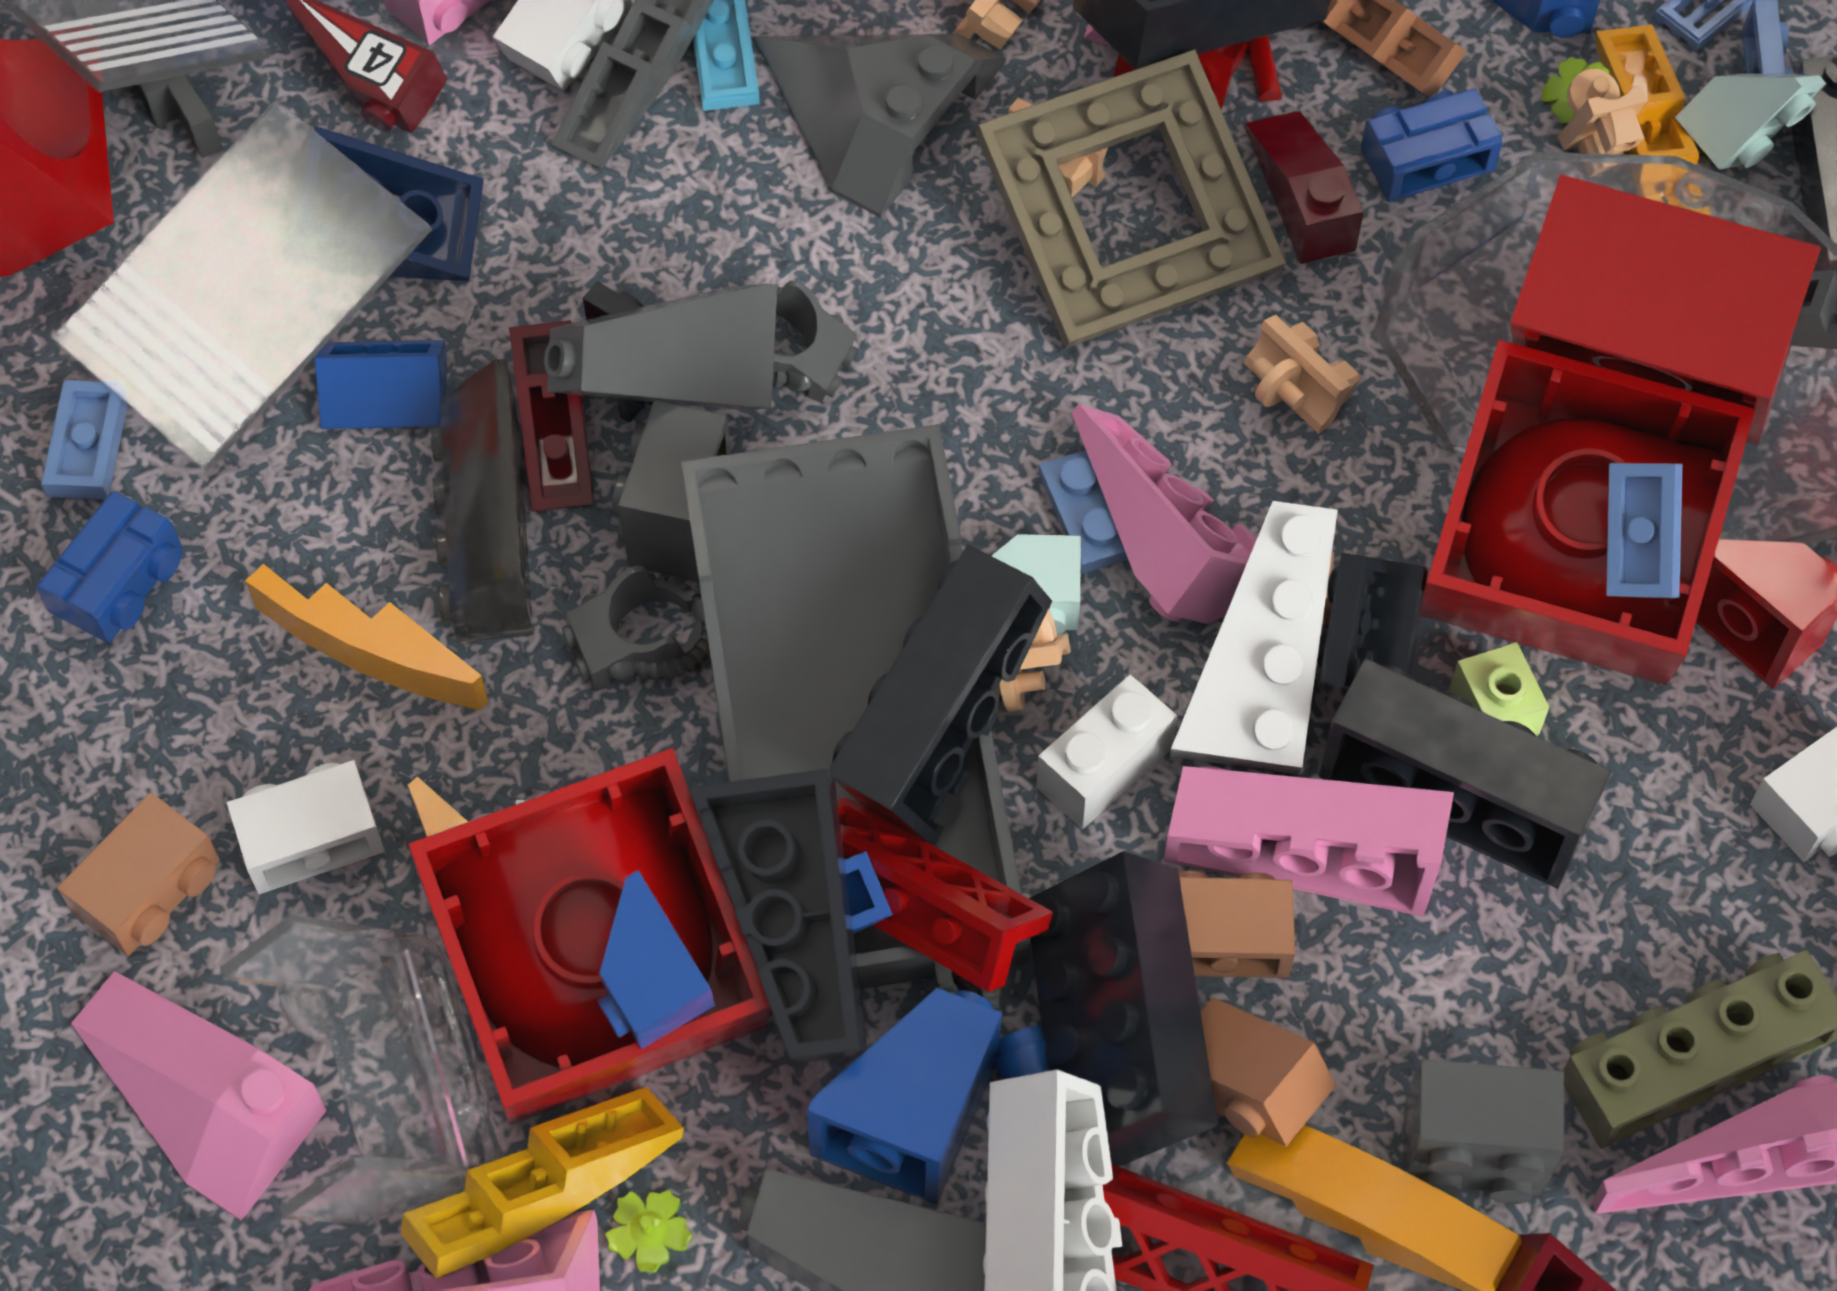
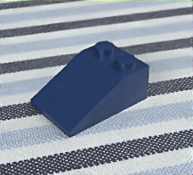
M314 126L294 161L277 260L323 274L468 281L471 272L484 179Z

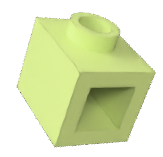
M1517 642L1457 662L1450 685V690L1453 694L1467 699L1475 709L1501 721H1515L1525 725L1538 737L1548 713L1549 705Z

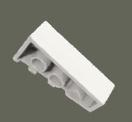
M518 0L493 37L510 61L564 92L571 82L585 71L591 59L598 53L602 43H606L623 24L634 0Z
M1272 501L1171 747L1170 756L1296 775L1300 773L1303 767L1338 510Z
M1060 1070L990 1082L989 1113L987 1116V1130L989 1134L988 1177L985 1187L987 1203L986 1252L983 1260L985 1291H1117L1111 1250L1114 1247H1121L1122 1240L1119 1218L1114 1219L1112 1210L1104 1201L1102 1184H1106L1113 1179L1101 1086Z

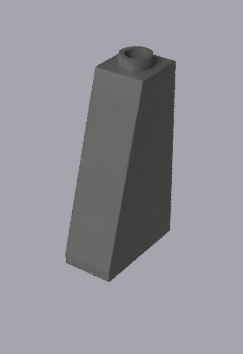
M767 283L731 286L550 328V340L544 356L545 370L548 374L547 392L647 402L657 400L679 405L732 410L771 409L777 285Z
M767 1168L765 1169L759 1191L749 1188L745 1195L738 1228L739 1230L747 1231L749 1253L812 1291H985V1273L983 1268L986 1252L985 1222Z

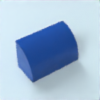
M446 340L325 342L316 355L315 369L321 429L443 427L447 393Z

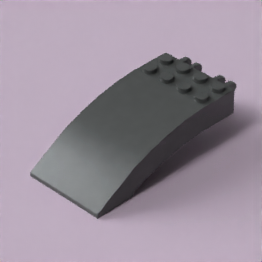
M939 424L681 461L729 782L821 769L829 770L833 763V753L838 742L846 733L853 731L866 710L868 697L873 685L881 676L888 674L903 650V641L907 630L916 619L924 616L937 595L938 584L944 570L952 562L958 561L961 556V533ZM991 730L988 736L980 735L972 740L964 757L962 767L970 772L959 797L947 793L934 820L945 826L935 847L1022 894ZM835 781L837 800L847 797L862 805ZM1002 914V915H1004L1005 917H1007V918H1009V919L1012 918V917H1010V916L1007 915V914ZM871 925L853 934L860 989L934 978L936 988L952 994L958 991L952 977L956 973L877 927ZM1030 938L1016 943L1010 966L1027 963ZM976 985L977 995L988 1000L992 1004L993 1009L998 1010L1000 1008L998 989L987 992Z

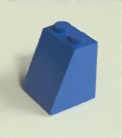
M936 988L812 1098L807 1109L810 1156L938 1205L995 1068L994 1060L998 1057L1002 1012L994 1010L988 1000L975 993L958 990L952 994Z

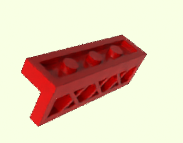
M847 797L838 799L844 860L865 851L867 852L892 912V916L873 924V926L987 992L1005 986L1016 943L1047 931L1053 912ZM1002 914H1007V915H1009V916L1012 917V918L1009 919V918L1005 917V916L1002 915Z
M1111 1163L1113 1179L1106 1184H1102L1104 1201L1112 1210L1114 1219L1119 1218L1120 1225L1130 1228L1140 1250L1124 1257L1112 1254L1115 1279L1145 1291H1205L1210 1288H1214L1215 1291H1231L1227 1284L1228 1281L1249 1274L1264 1280L1269 1291H1284L1283 1288L1290 1291H1367L1374 1264ZM1150 1236L1161 1241L1153 1244ZM1177 1248L1195 1253L1207 1275L1189 1283L1170 1277L1160 1255ZM1147 1261L1150 1269L1139 1264ZM1216 1262L1228 1267L1220 1270Z

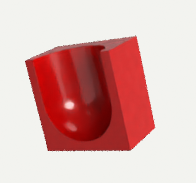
M80 26L76 29H73L63 34L83 31L87 29L83 26ZM95 35L61 42L55 36L31 40L0 39V277L11 276L114 223L100 70L92 71L87 67V65L99 63V58L81 61L76 56L97 52L98 46L70 51L66 47V45L97 40Z
M1560 174L1510 321L1512 340L1517 345L1754 408L1755 412L1746 443L1759 446L1792 347L1789 345L1821 246Z
M1498 339L1427 579L1421 616L1667 686L1687 656L1755 409ZM1609 463L1682 464L1679 597L1607 596Z
M673 748L408 844L509 1125L516 1124L765 1029L771 1007ZM636 871L640 872L711 988L715 1004L714 1007L642 1050L631 1032L626 1033L620 1038L616 1035L597 1002L608 995L599 973L625 878Z

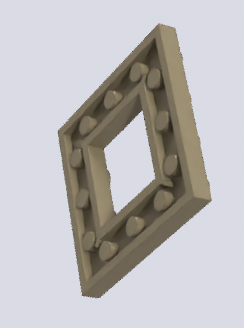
M1195 49L989 120L977 126L975 131L976 137L1065 349L1281 271L1287 264ZM1160 130L1202 232L1101 268L1058 165Z

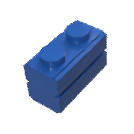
M1476 88L1457 94L1446 90L1432 95L1423 104L1403 110L1396 106L1387 107L1377 112L1371 119L1366 120L1361 152L1387 201L1392 202L1496 170L1503 141L1501 132L1492 116L1487 114V107Z
M113 490L37 584L36 589L48 612L109 644L120 629L128 630L135 625L143 612L144 598L157 581L165 582L173 576L180 564L183 547L173 523L168 518L145 506L143 508L140 507L137 502Z

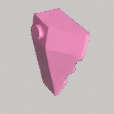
M1078 404L1072 412V416L1135 577L1151 594L1149 598L1151 606L1159 614L1175 622H1179L1183 618L1210 624L1226 616L1257 537L1242 524H1236L1231 529L1224 522L1207 513L1205 509L1214 502V499L1200 487L1193 488L1181 478L1166 473L1171 466L1170 460L1120 416Z
M115 971L71 1023L187 1186L240 1221L243 1220L327 1111L314 1084L259 1048Z
M1822 1075L1801 1080L1793 1088L1603 1180L1592 1200L1595 1214L1837 1183V1083L1835 1078Z
M594 1209L573 1212L564 1219L501 1252L438 1279H435L424 1263L419 1266L418 1270L408 1273L407 1266L403 1261L392 1260L315 1283L309 1291H600L598 1221Z

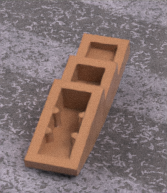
M1330 0L1327 18L1322 20V22L1429 98L1440 90L1467 52L1395 0Z

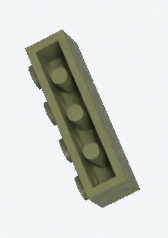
M1806 949L1786 959H1783L1780 953L1771 954L1750 966L1745 971L1746 977L1729 985H1725L1722 979L1711 981L1692 992L1687 997V1004L1669 1012L1666 1011L1664 1006L1651 1008L1634 1018L1628 1024L1629 1030L1609 1039L1604 1032L1597 1033L1573 1046L1569 1051L1570 1057L1563 1070L1564 1087L1600 1149L1837 1040V996L1808 950Z

